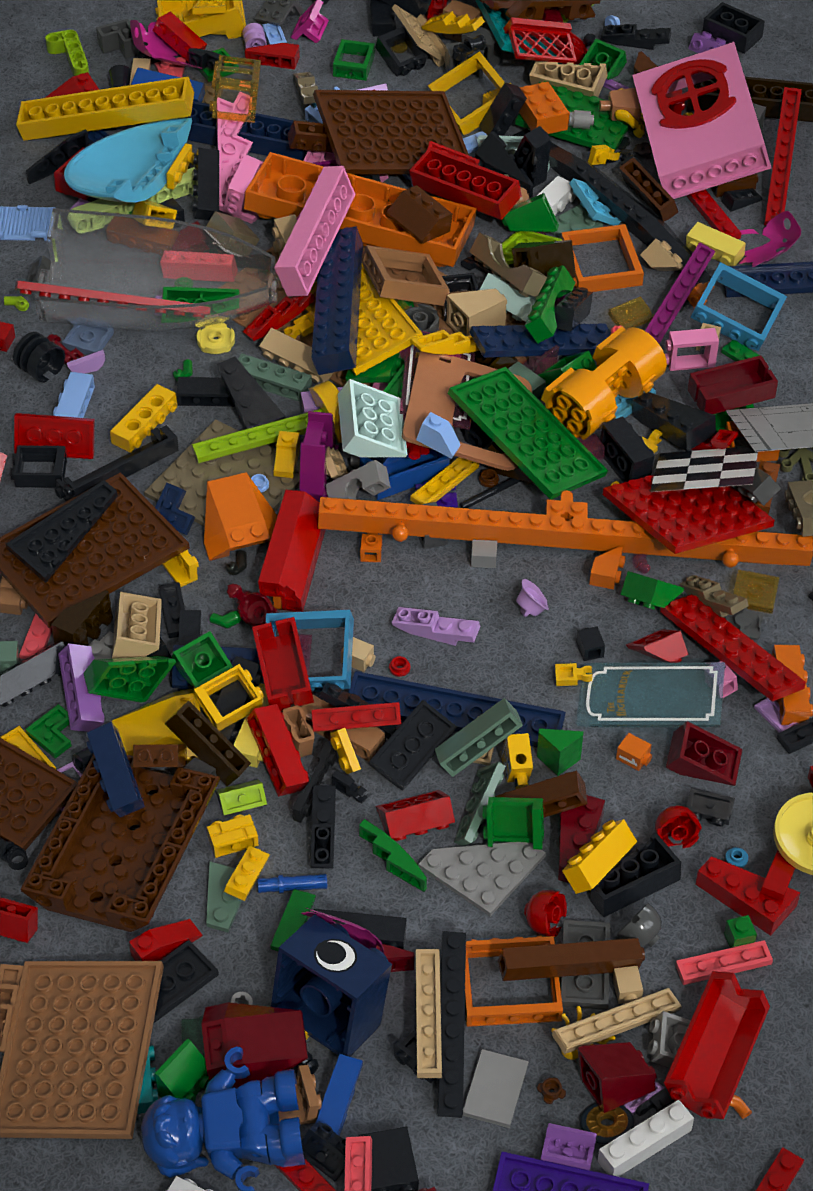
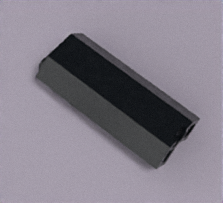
M167 425L160 428V430L155 428L150 431L152 442L73 482L69 477L64 478V483L60 479L55 480V493L59 499L63 498L65 501H68L120 472L125 477H128L179 451L177 436Z

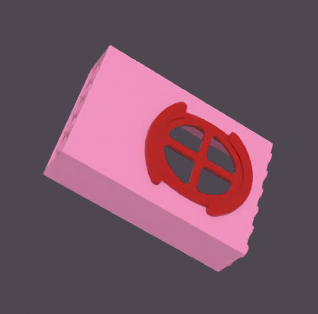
M734 42L632 75L662 187L673 199L771 169L764 139ZM713 78L717 80L714 84L699 89L694 88L695 84ZM688 87V92L666 98L667 93ZM720 90L716 102L709 109L702 111L697 97ZM691 99L694 114L689 116L680 115L673 112L669 106Z

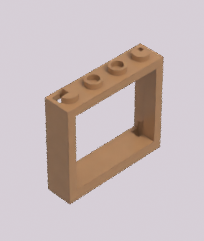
M366 245L362 264L379 297L444 306L450 291L429 254ZM385 267L422 272L427 283L390 278Z

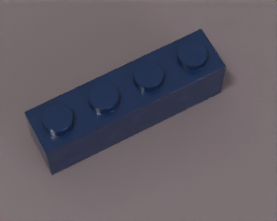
M110 722L87 732L89 741L86 743L91 754L94 753L96 758L93 764L96 771L101 773L102 779L100 784L103 791L107 792L109 796L106 802L110 811L115 812L121 818L144 808L145 805L118 729Z

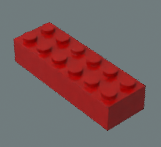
M431 147L409 170L413 186L417 185L424 191L450 201L477 208V211L500 220L506 216L522 197L519 180Z

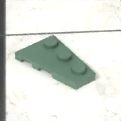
M209 861L207 927L229 933L242 900L225 893L224 889L236 868Z

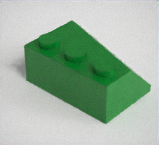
M162 656L94 659L83 674L88 693L142 703L149 699L174 666L176 660Z

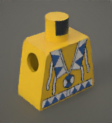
M528 733L511 734L505 739L501 758L503 765L506 766L504 769L506 781L508 783L515 782V788L519 789L528 785V780L533 770Z

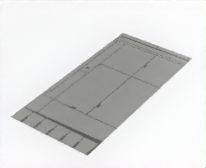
M813 403L726 410L755 452L813 447Z

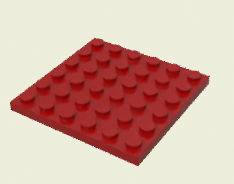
M648 475L640 479L629 480L628 482L613 484L603 488L602 495L674 554L774 527L775 519L731 486L650 492L654 475Z

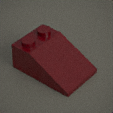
M687 721L673 732L666 768L679 775L735 786L742 748Z

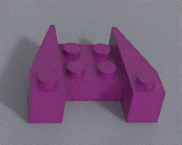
M308 411L304 442H301L299 491L307 492L320 502V497H328L326 490V449L329 446L330 449L334 448L336 451L340 447L336 445L333 414Z

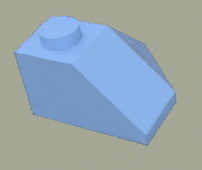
M432 412L429 413L422 423L416 439L451 459L461 445L451 423Z

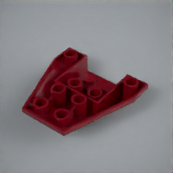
M230 1002L205 1007L201 1025L206 1070L209 1080L222 1069H227L224 1062L225 1055L234 1047H241L244 1053L242 1059L236 1060L232 1066L241 1068L245 1065L249 1068L250 1075L246 1078L235 1079L236 1082L232 1088L235 1087L236 1089L253 1080L262 1081L266 1077L274 1076L277 1071L289 1070L308 1059L303 1013L301 1010Z

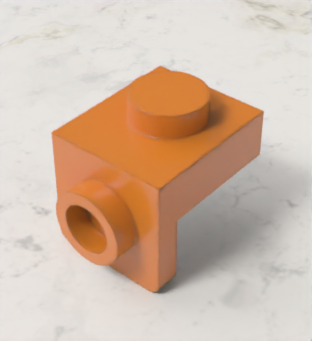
M710 281L704 284H697L689 294L687 300L694 308Z

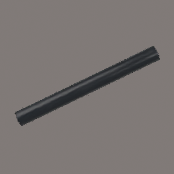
M509 478L461 502L459 505L461 508H469L522 480Z

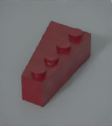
M587 795L586 805L560 813L558 880L569 883L562 870L569 864L568 860L580 853L579 849L585 844L592 841L591 837L598 832L604 814L605 800Z

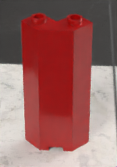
M285 490L258 580L259 591L262 595L281 597L282 610L303 612L326 531V529H318L320 502L304 491Z
M712 971L664 1081L673 1100L681 1101L686 1108L707 1119L725 1118L770 1008L763 990L741 989L734 973Z

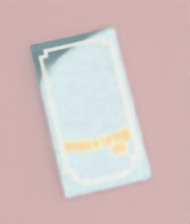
M725 662L584 663V666H592V673H586L592 674V681H582L577 726L680 727L687 721L698 727L721 726Z

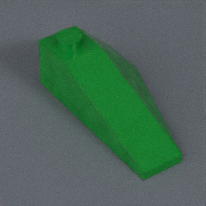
M163 287V299L210 305V312L204 314V317L239 308V289ZM166 309V312H162L161 321L162 323H183L202 317L192 316L191 312H185V315L174 314V310Z

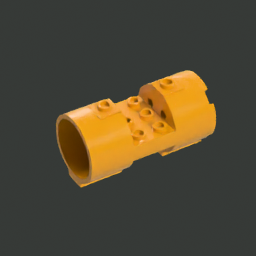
M621 326L596 346L592 357L597 363V368L594 371L569 368L545 388L541 400L545 403L546 408L550 409L551 413L576 438L585 440L598 428L601 429L603 423L616 418L615 413L618 407L616 406L615 398L618 394L626 398L639 397L644 392L648 393L653 388V383L665 373L667 361L663 349L654 337L646 331L635 327L625 329Z

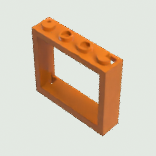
M626 224L561 232L562 241L572 240V246L618 240L629 268L627 272L583 277L574 254L576 277L573 279L576 282L574 285L576 289L577 287L587 288L590 292L643 285L644 272Z
M541 935L532 938L514 937L512 939L492 938L489 940L471 939V941H466L465 1014L467 1027L562 1021L563 1006L559 977L550 978L552 1003L473 1007L468 958L500 956L502 948L555 944L554 936L542 937Z

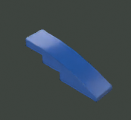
M339 1054L316 1123L320 1121L329 1125L339 1136L363 1066L362 1060Z

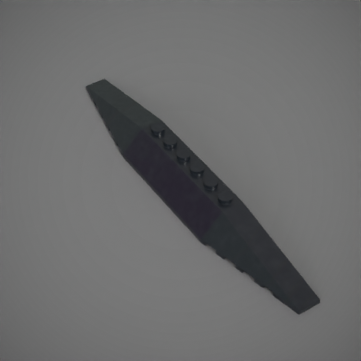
M524 129L512 136H524L530 130ZM551 143L549 164L555 172L570 182L573 178L586 182L599 197L597 201L606 205L612 214L628 226L627 230L647 246L655 239L661 242L666 241L671 246L670 251L673 254L676 253L682 259L681 264L685 267L692 253L667 223L597 167ZM704 270L696 285L699 283L704 284L711 280L712 277L706 270Z

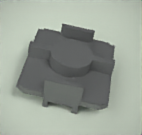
M746 607L734 615L729 614L725 616L727 621L749 638L757 640L760 638V627L763 620L762 613L746 611Z

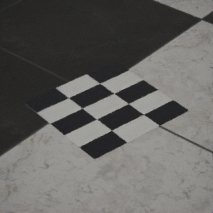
M751 446L660 453L650 492L753 484L758 452H755Z

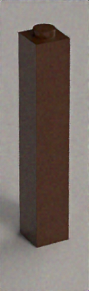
M638 938L502 948L498 964L503 981L614 973V968L638 966L639 970L642 962L645 960V951L640 946Z

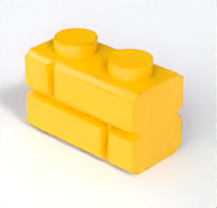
M250 814L245 816L237 815L231 820L224 822L215 821L206 827L207 837L215 858L245 850L249 845L252 847L259 846L258 834Z

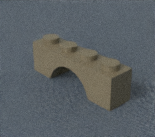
M812 480L788 482V490L784 491L785 501L788 502L789 511H792L793 520H796V528L800 529L803 537L813 536Z

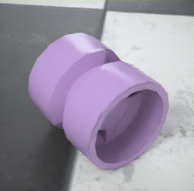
M250 23L244 27L242 34L245 48L267 45L264 29L260 24Z

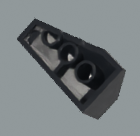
M85 129L64 139L26 170L28 183L32 184L54 174L58 168L82 147L86 148L89 146L88 131Z
M494 131L490 132L475 152V158L480 160L478 165L503 175L508 174L509 177L519 180L520 187L527 190L529 198L533 197V183L523 168L517 167L514 155L508 154L505 149L507 146L505 142Z

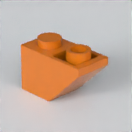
M619 546L595 557L589 585L614 590L615 583H620L622 571H618V568H624L626 556H622L623 547Z

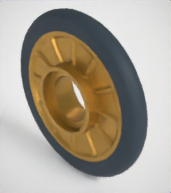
M593 1103L582 1113L580 1126L584 1131L597 1134L596 1143L606 1145L634 1128V1117L631 1111L624 1105L603 1113L598 1104ZM605 1119H610L614 1123L612 1125L605 1126L601 1124V1121Z

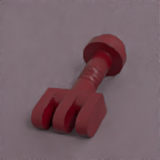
M50 334L47 337L49 341L54 342L65 351L64 364L68 366L67 362L84 357L83 353L77 348L69 351L60 343L61 338L58 335Z

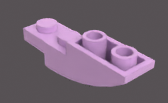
M398 607L392 621L393 626L409 634L456 646L458 641L474 642L480 629L479 621L439 617L438 611Z

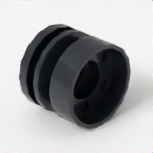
M35 331L22 337L13 353L14 364L43 383L49 380L43 374L48 371L54 375L58 374L65 361V351Z

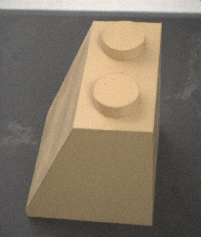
M496 288L447 295L446 323L456 333L461 332L465 336L471 335V326H505L507 299Z

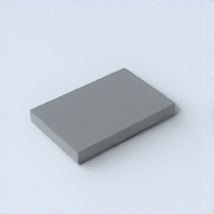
M482 1049L463 1109V1116L510 1128L529 1061Z

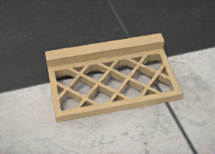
M395 4L392 7L393 11L418 47L428 52L437 66H443L445 63V45L437 33L421 28L428 21L425 16L420 14L416 18Z

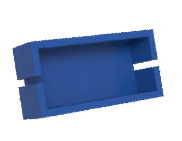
M433 449L430 450L428 455H421L417 460L410 459L408 455L406 457H388L383 465L387 467L391 488L375 495L376 499L380 500L413 488L415 484L428 482L449 465L450 458ZM360 457V467L374 460L368 457Z

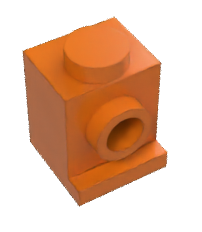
M362 534L361 562H381L382 534ZM365 552H366V553H377V555L365 554Z

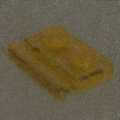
M641 296L611 308L608 312L617 326H623L625 329L637 328L651 322L654 314L650 312V308Z

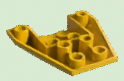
M194 688L172 692L112 720V723L119 731L126 754L133 756V745L184 744L165 723L188 700L200 711V706L195 699ZM187 747L188 764L193 758L198 757Z

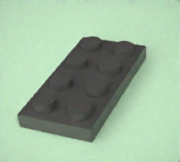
M564 920L563 944L610 940V923ZM609 973L561 977L562 1006L608 1009Z

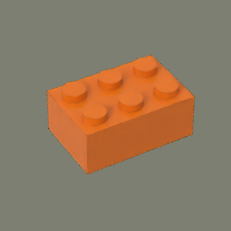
M549 82L519 87L527 97L519 113L531 131L539 126L548 134L568 130L570 113Z

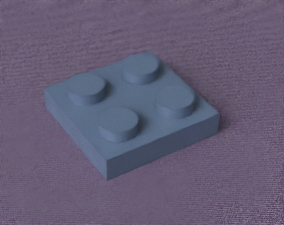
M79 318L62 341V344L69 350L77 348L81 353L90 355L103 350L113 336L114 329Z

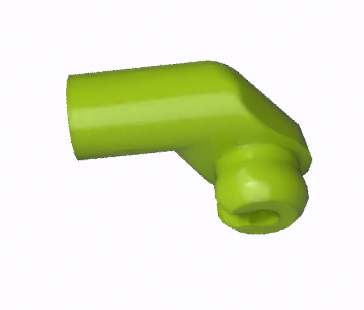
M4 296L5 306H15L20 311H26L29 308L28 301L22 296Z

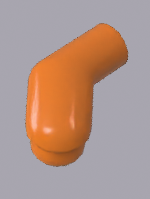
M733 1096L729 1106L733 1107L742 1119L752 1113L749 1107L739 1096Z

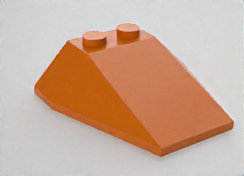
M247 472L207 481L204 546L209 561L227 557L232 550L265 542L269 546L278 515Z

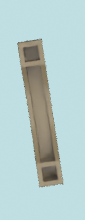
M479 232L469 251L475 256L474 259L482 263L487 269L492 270L493 274L501 277V280L509 283L510 287L518 290V293L525 297H529V295L537 297L547 279L541 272L526 265L510 268L505 261L502 244Z

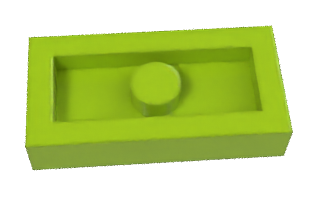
M259 779L216 790L223 815L267 805L263 783Z

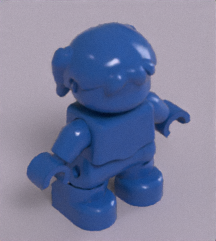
M241 1047L231 1048L226 1053L224 1060L227 1069L219 1071L207 1084L205 1094L201 1098L202 1108L198 1107L190 1099L175 1098L171 1095L163 1096L150 1105L144 1114L141 1125L144 1151L150 1160L157 1164L162 1175L172 1178L209 1164L206 1157L200 1156L203 1150V1143H205L214 1169L231 1180L235 1179L238 1191H255L253 1186H245L243 1183L246 1178L250 1176L256 1178L260 1174L259 1169L255 1166L243 1167V1163L239 1159H247L266 1165L273 1164L280 1167L305 1165L299 1117L282 1119L280 1121L278 1111L299 1110L295 1087L297 1080L294 1069L277 1071L274 1076L266 1077L262 1081L253 1080L241 1085L237 1089L235 1087L232 1088L236 1082L235 1079L246 1078L250 1075L249 1068L245 1065L241 1068L232 1066L236 1060L242 1059L244 1052Z

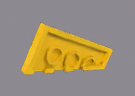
M198 0L192 8L193 15L198 14L199 17H205L209 14L226 13L225 1Z

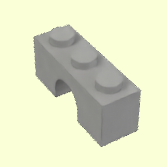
M377 460L370 461L366 465L351 470L348 474L335 478L332 482L326 484L328 498L356 500L357 491L361 487L373 496L391 488L387 467Z

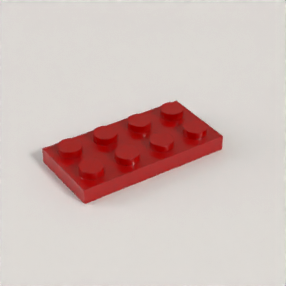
M16 413L14 415V453H17L18 445L66 446L67 457L93 459L95 419Z

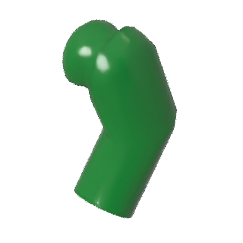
M184 360L183 370L177 369L178 373L176 371L173 372V377L176 381H178V377H191L193 375L191 360Z
M231 611L224 616L213 613L210 617V623L224 628H230L241 621L238 611Z

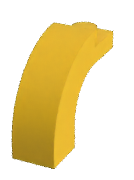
M325 381L308 388L315 406L320 407L324 413L333 414L336 439L338 443H342L338 389L330 381Z

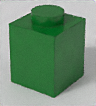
M749 915L726 921L724 935L730 948L756 941L757 933Z

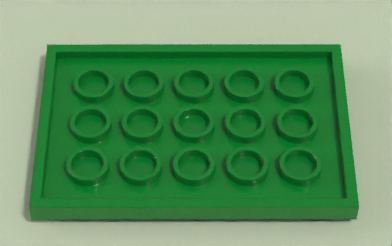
M551 85L569 112L574 110L591 111V115H594L593 126L590 125V129L568 126V130L548 135L589 148L595 145H607L614 149L615 153L630 125L623 121L611 120L609 111H599V101L604 99L596 96H586L580 91L573 92L563 86L556 87ZM519 113L515 125L530 129Z

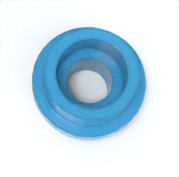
M731 848L727 851L725 860L727 863L742 868L748 863V854L741 848Z

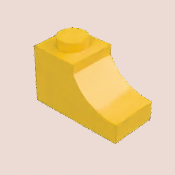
M279 431L273 470L274 476L294 478L300 452L299 433Z

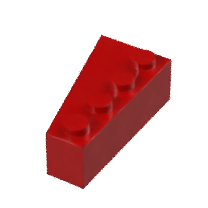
M712 856L698 870L695 884L739 915H749L752 924L770 936L797 907L800 892L789 887L782 901L760 893L765 881L764 877Z

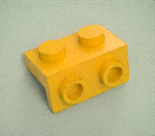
M188 550L162 564L176 583L180 582V587L198 580L197 568L199 564L197 559L189 554Z

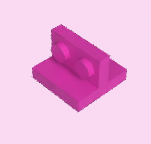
M316 0L299 17L290 36L292 39L297 40L304 34L314 43L320 41L329 21L319 13L323 4L321 0Z

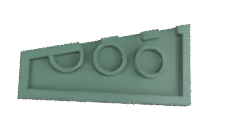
M496 762L478 769L476 776L479 777V781L475 782L472 786L471 792L474 793V796L466 804L465 810L468 814L461 819L454 843L465 846L476 840L479 825L485 820L483 819V806H487L489 797H495V789L503 780V771L506 766L502 763Z

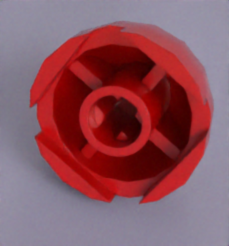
M680 805L664 809L658 815L655 822V832L668 847L683 844L682 848L691 847L698 841V834L702 829L695 813L689 808ZM671 834L674 840L683 841L680 844H673L669 840L668 835Z
M542 890L535 893L524 908V914L529 927L537 934L556 937L562 928L556 927L561 917H566L567 903L564 894L553 890ZM550 923H554L556 926L551 928Z

